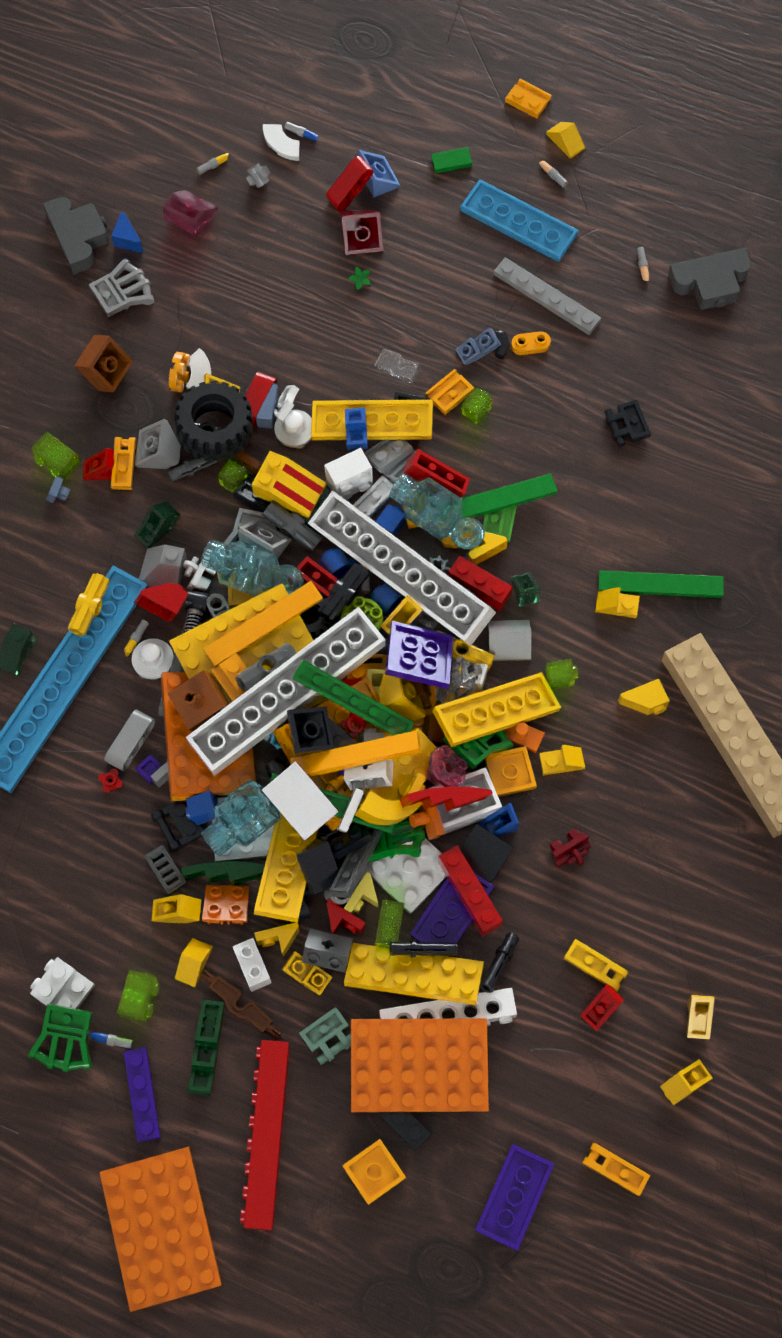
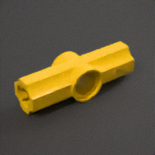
M92 574L84 593H81L76 601V611L68 626V630L75 635L85 636L93 618L97 617L101 610L102 598L110 583V580L104 575Z
M453 637L452 658L461 664L488 665V672L495 655L473 645L470 646L462 639ZM463 648L467 650V653L459 654L457 650Z

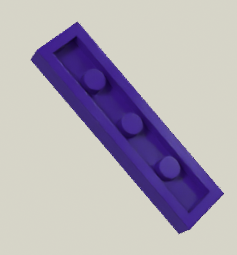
M143 1047L124 1051L137 1142L159 1139L161 1134L147 1048Z

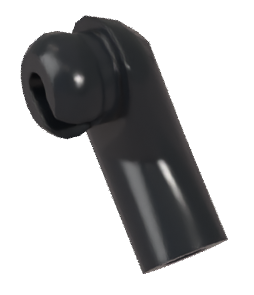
M503 330L495 331V334L502 345L498 347L495 356L498 359H504L510 347V342L507 334Z

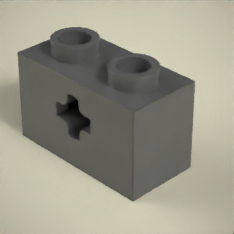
M310 929L304 945L302 963L346 972L353 938Z

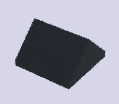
M326 706L287 710L295 754L304 756L335 749Z
M319 837L296 854L311 895L331 888L339 872L329 843Z

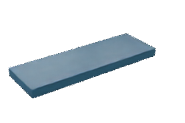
M481 179L478 180L460 206L461 212L557 262L561 261L579 233L578 229Z

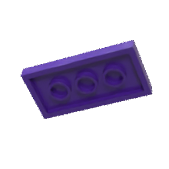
M475 874L489 896L494 889V885ZM448 878L410 933V937L418 942L458 943L473 921Z
M512 1144L475 1231L518 1251L554 1163Z

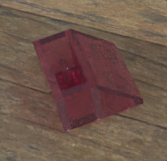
M187 190L174 192L162 207L166 221L198 237L218 210L217 206Z

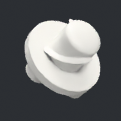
M291 410L284 421L277 418L274 426L277 440L287 447L303 448L311 440L312 418L301 410Z
M147 639L139 643L134 649L132 665L140 677L158 679L161 678L162 672H170L174 655L171 647L166 642L160 639Z

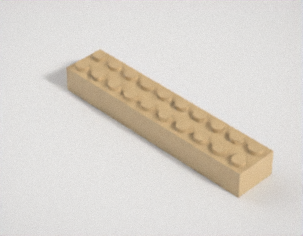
M699 633L665 651L662 662L770 834L775 838L782 834V759L705 638Z

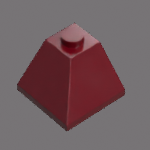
M340 211L345 255L384 251L380 211Z

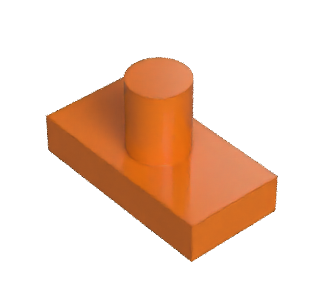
M523 722L504 729L506 736L513 744L519 747L526 746L527 750L533 753H537L545 735V732L528 726Z
M422 803L419 807L420 812L409 816L412 827L425 826L429 840L436 839L445 834L436 806L425 810Z

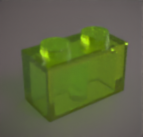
M46 432L31 448L34 455L33 459L42 466L44 464L55 477L60 476L64 480L80 464L77 453L49 432Z
M382 900L375 946L389 948L390 941L399 942L404 903Z
M129 969L117 1014L120 1017L146 1023L147 1017L150 1018L153 1012L154 1005L151 1004L153 996H157L160 983H157L158 979L156 976Z

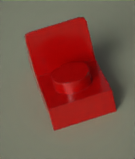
M106 448L84 460L83 479L111 480L112 469L115 463L114 450Z
M331 900L327 901L332 934H336L343 923L345 924L344 927L351 933H363L366 928L364 921Z
M607 984L580 1016L597 1031L619 1008L624 999Z

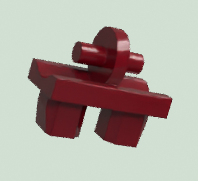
M573 829L566 835L569 842L565 845L560 840L550 844L554 862L558 868L566 863L571 865L574 862L579 866L583 865L584 860L582 857L587 855V850L591 848L588 841L589 836L585 832L581 834L576 829Z

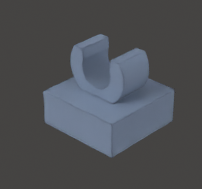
M55 477L46 501L54 503L56 497L66 501L70 489L61 486L63 479Z

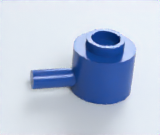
M340 548L327 550L322 554L319 565L337 579L344 577L354 563L359 564L353 557L348 559Z
M385 583L382 586H377L370 598L380 606L383 615L389 616L402 602L403 595Z

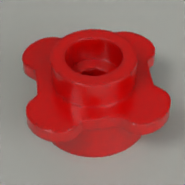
M351 712L346 720L341 721V727L349 732L350 737H356L359 731L366 728V722Z
M111 769L110 772L106 774L101 773L98 776V780L103 785L102 790L105 793L122 787L123 782L118 777L119 772L117 769Z

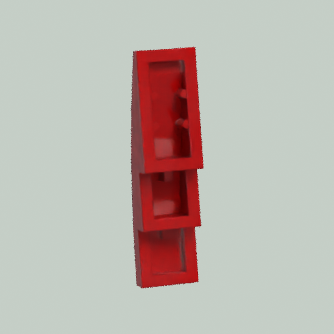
M448 786L406 794L400 799L402 808L422 802L425 810L444 804L448 812L485 800L493 793L489 789Z

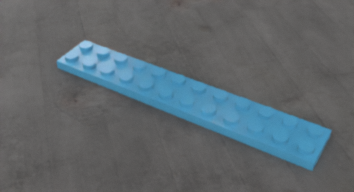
M115 566L111 567L105 576L110 580V583L102 598L101 610L98 616L93 618L86 635L78 636L68 631L1 730L0 788L10 794L13 792L137 606L133 603L141 590L149 588L145 582Z

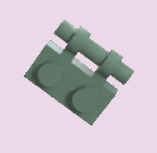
M336 1007L299 1033L312 1053L318 1048L322 1050L323 1053L316 1058L320 1065L328 1060L329 1062L332 1061L340 1051L351 1047V1033L345 1036L342 1032L349 1025ZM337 1036L339 1042L329 1048L326 1043Z

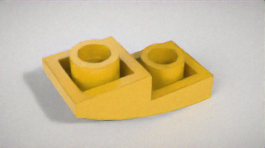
M293 951L281 970L320 996L332 979V976L318 966L302 963L303 956Z

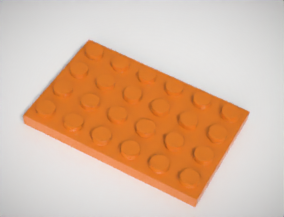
M162 672L161 686L170 796H195L209 790L214 795L256 794L253 748L249 749L214 776L188 743L186 737L193 731L188 730L167 694L189 679L185 672Z
M487 1018L351 1019V1112L489 1111Z
M190 1147L100 1172L130 1312L222 1286Z

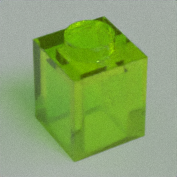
M476 387L462 403L461 413L478 424L492 408L493 398H491L488 392L481 391Z
M229 459L218 473L219 483L222 487L234 493V490L240 483L247 478L246 469Z
M572 659L546 663L545 672L551 689L574 686L575 679L578 678V670L576 666H573Z

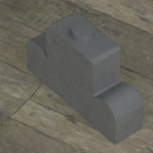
M59 197L43 203L47 217L73 275L91 268L95 263L92 250L109 243L105 229L107 224L104 217L99 216L93 203L76 209L72 208L71 201L66 197Z
M741 248L671 264L668 277L674 292L678 295H686L693 290L701 310L712 307L720 308L737 301L740 292L738 282H742L747 278L751 264L746 249Z

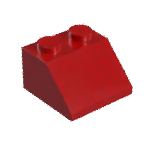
M166 583L141 590L133 603L170 623L180 610L188 592L180 584Z

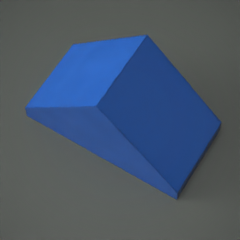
M124 212L120 213L112 233L114 247L138 253L143 252L141 240Z
M508 803L479 821V824L500 838L518 831L519 821L512 804Z

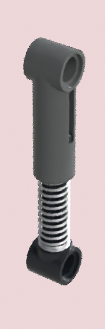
M188 591L185 602L187 616L182 634L201 624V617L208 612L207 599L210 596L209 593ZM174 653L170 672H185ZM161 698L159 705V717H164L163 698Z

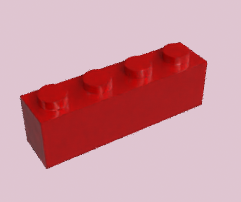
M458 845L439 855L438 863L482 937L501 927L502 918Z

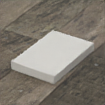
M296 761L262 789L264 794L304 840L338 812Z

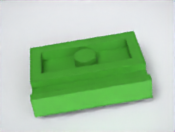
M517 506L485 514L482 531L504 536L507 538L508 543H510Z

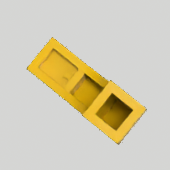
M420 773L414 776L403 797L406 794L424 790L425 785L423 783L426 777ZM369 791L363 796L355 816L375 825H392L409 817L422 805V802L402 808L400 800H386Z

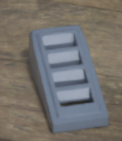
M277 384L272 385L256 416L257 427L269 429L274 427V410L277 409V401L279 399Z

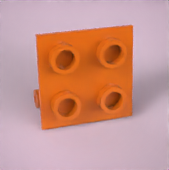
M206 885L202 921L208 922V924L221 921V925L224 924V921H227L228 925H230L231 921L232 924L243 925V923H248L247 910L250 886Z

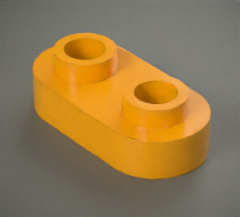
M541 331L518 334L512 339L511 349L517 355L543 353L549 349L551 339L547 333Z

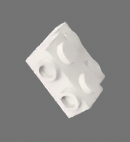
M57 957L55 961L51 959L44 968L46 973L41 979L38 977L34 980L30 987L32 989L30 994L46 1006L50 1003L78 1009L95 984Z

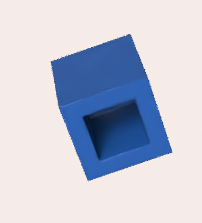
M388 504L376 520V523L396 537L405 524L406 517L400 507H393Z
M210 790L186 799V815L189 820L194 821L197 825L222 817L218 798Z

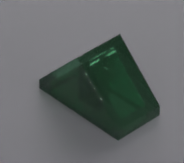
M531 572L511 576V582L519 606L539 602L541 589Z

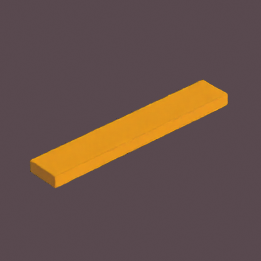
M312 581L203 648V650L216 668L235 653H240L323 600V597Z
M416 730L290 758V762L293 764L296 761L308 777L421 753L419 734Z

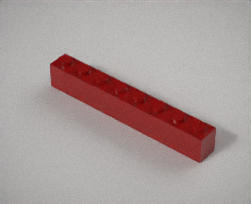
M262 1040L261 1046H257L256 1060H260L259 1069H255L254 1072L257 1092L253 1091L252 1105L255 1106V1114L250 1115L249 1128L253 1129L252 1138H248L247 1152H251L250 1161H246L245 1175L248 1176V1185L243 1186L242 1196L243 1199H246V1207L241 1209L240 1223H244L245 1229L273 1231L290 1051L289 1042Z

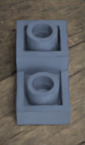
M489 327L475 339L470 337L455 350L463 364L468 365L486 356L502 344L493 329Z

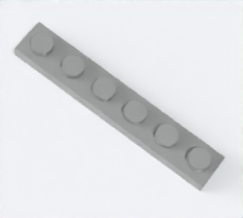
M506 257L494 270L496 277L588 335L593 332L601 321V317Z

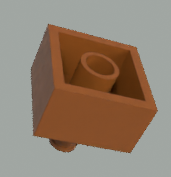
M94 335L74 367L98 391L114 393L133 360L110 336Z
M204 670L167 693L190 731H195L229 705L211 673Z

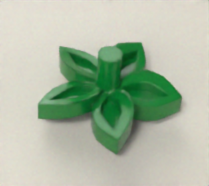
M356 266L355 275H351L348 279L355 282L357 290L363 284L371 285L370 280L366 278L370 270L361 272L360 268Z

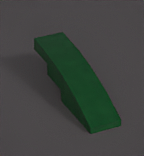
M222 861L182 867L181 870L185 881L206 876L208 883L229 878L231 885H237L262 878L265 864Z
M202 1000L195 1035L188 1093L211 1096L224 1002Z

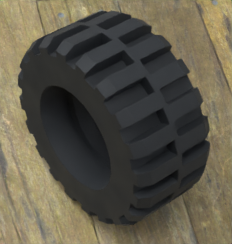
M211 381L208 384L202 382L199 383L198 387H190L188 393L184 392L180 396L181 401H177L175 406L174 421L178 441L181 446H184V450L187 453L191 454L193 452V457L197 459L203 457L205 461L211 462V459H216L219 462L223 461L222 458L225 457L227 459L233 458L235 452L239 454L243 451V446L248 445L253 432L251 405L244 393H239L237 387H229V383L226 382L218 384L217 381ZM210 411L223 412L232 418L229 426L215 432L205 431L195 424L202 414Z

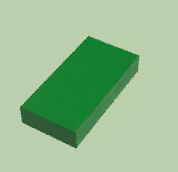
M468 147L431 154L435 174L472 167Z

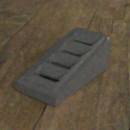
M163 845L144 856L168 895L187 884ZM164 855L163 858H161V859H159L158 861H156L155 863H153V861H154L155 859H157L158 857ZM168 861L169 864L158 871L157 868ZM173 869V873L165 878L162 877V875ZM175 877L179 878V880L169 886L166 884Z

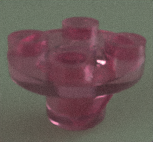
M443 745L431 752L426 775L428 780L434 785L441 784L444 787H458L465 780L467 763L447 745Z

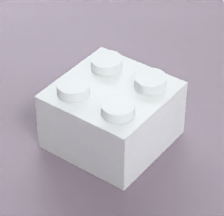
M361 448L324 465L326 484L332 492L333 490L345 500L351 498L353 494L359 491L364 492L373 485L372 466Z

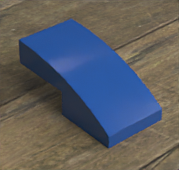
M365 407L345 409L347 449H368Z

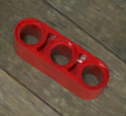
M362 156L355 157L326 193V198L339 212L345 210L374 173Z
M261 372L256 373L245 395L251 405L253 428L257 427L256 416L272 385L277 384L276 378Z

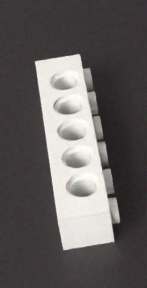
M512 988L495 990L491 993H479L477 1005L435 1000L379 1010L380 1019H420L423 1015H429L432 1019H443L442 1014L445 1011H451L455 1016L454 1019L469 1018L464 1014V1010L472 1007L477 1012L476 1016L472 1018H487V1026L491 1025L490 1022L499 1021L500 1024L510 1023L517 1016ZM495 1004L499 1011L495 1014H490L486 1010V1006Z

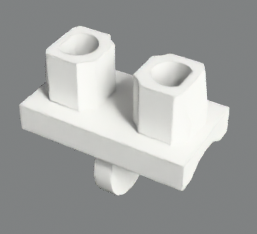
M207 552L203 556L199 566L197 565L199 560L197 557H193L191 561L185 560L183 562V567L186 568L184 575L190 577L191 573H194L187 586L188 589L193 590L196 588L204 592L207 590L211 580L203 577V572L206 571L214 576L220 566L215 560L211 559V553Z

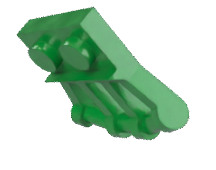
M504 730L453 747L450 746L446 736L442 739L472 769L476 768L490 754L506 751L514 746ZM494 735H497L501 743L489 746L487 742Z
M401 821L394 824L392 834L382 832L368 862L389 856L392 859L394 855L419 857L422 851L420 848L422 841L425 840V832L422 830L424 825L412 827L410 821ZM413 841L412 845H401Z
M47 1004L42 1033L29 1052L28 1057L31 1059L36 1058L45 1064L48 1069L59 1068L67 1073L81 1068L85 1070L92 1069L87 1039L89 1037L93 1012ZM48 1035H52L48 1056L40 1051V1048ZM60 1037L68 1039L64 1060L57 1059L56 1057ZM75 1040L80 1042L82 1059L72 1061Z

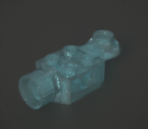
M404 473L392 486L389 497L404 507L406 518L438 540L450 536L453 542L462 549H473L482 543L485 537L483 525L474 518H464L462 499L428 477L418 482ZM465 533L473 534L470 538H465L463 535Z
M212 539L208 542L202 554V566L216 571L219 583L255 597L282 583L288 594H291L304 584L302 573L298 568L288 564L280 566L277 554L242 541L232 542L227 545ZM288 576H289V577L291 578V580H292V584H291V585H290V584L288 583V581H287Z
M248 780L214 807L215 822L202 831L201 835L218 856L223 855L235 844L247 847L280 820V811L262 791L263 787L257 782Z

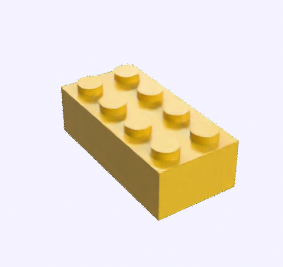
M412 728L410 732L417 730L419 734L421 753L391 759L394 763L392 786L360 790L363 791V796L372 791L386 800H400L414 776L420 773L426 777V781L447 758L419 728Z

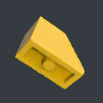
M659 679L621 693L618 699L620 705L646 715L652 713L658 715L664 712L670 701Z
M182 894L153 900L151 921L185 924L197 922L200 920L201 899Z
M699 1059L678 1072L660 1087L667 1099L675 1105L710 1081L712 1076Z

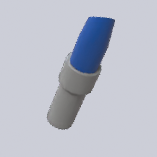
M286 122L285 129L296 133L298 136L314 141L318 140L317 134L302 126L299 127Z
M90 1034L94 1041L106 1043L110 1046L131 1049L133 1046V1040L121 1038L117 1035Z

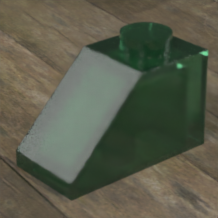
M169 502L152 505L134 536L147 549L151 548L173 529L181 515Z
M14 623L11 625L2 643L0 669L14 675L18 674L36 641L31 630Z

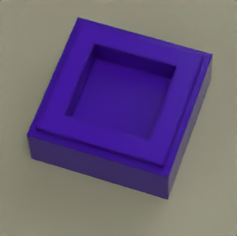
M150 754L135 770L151 785L153 783L151 775L162 765Z

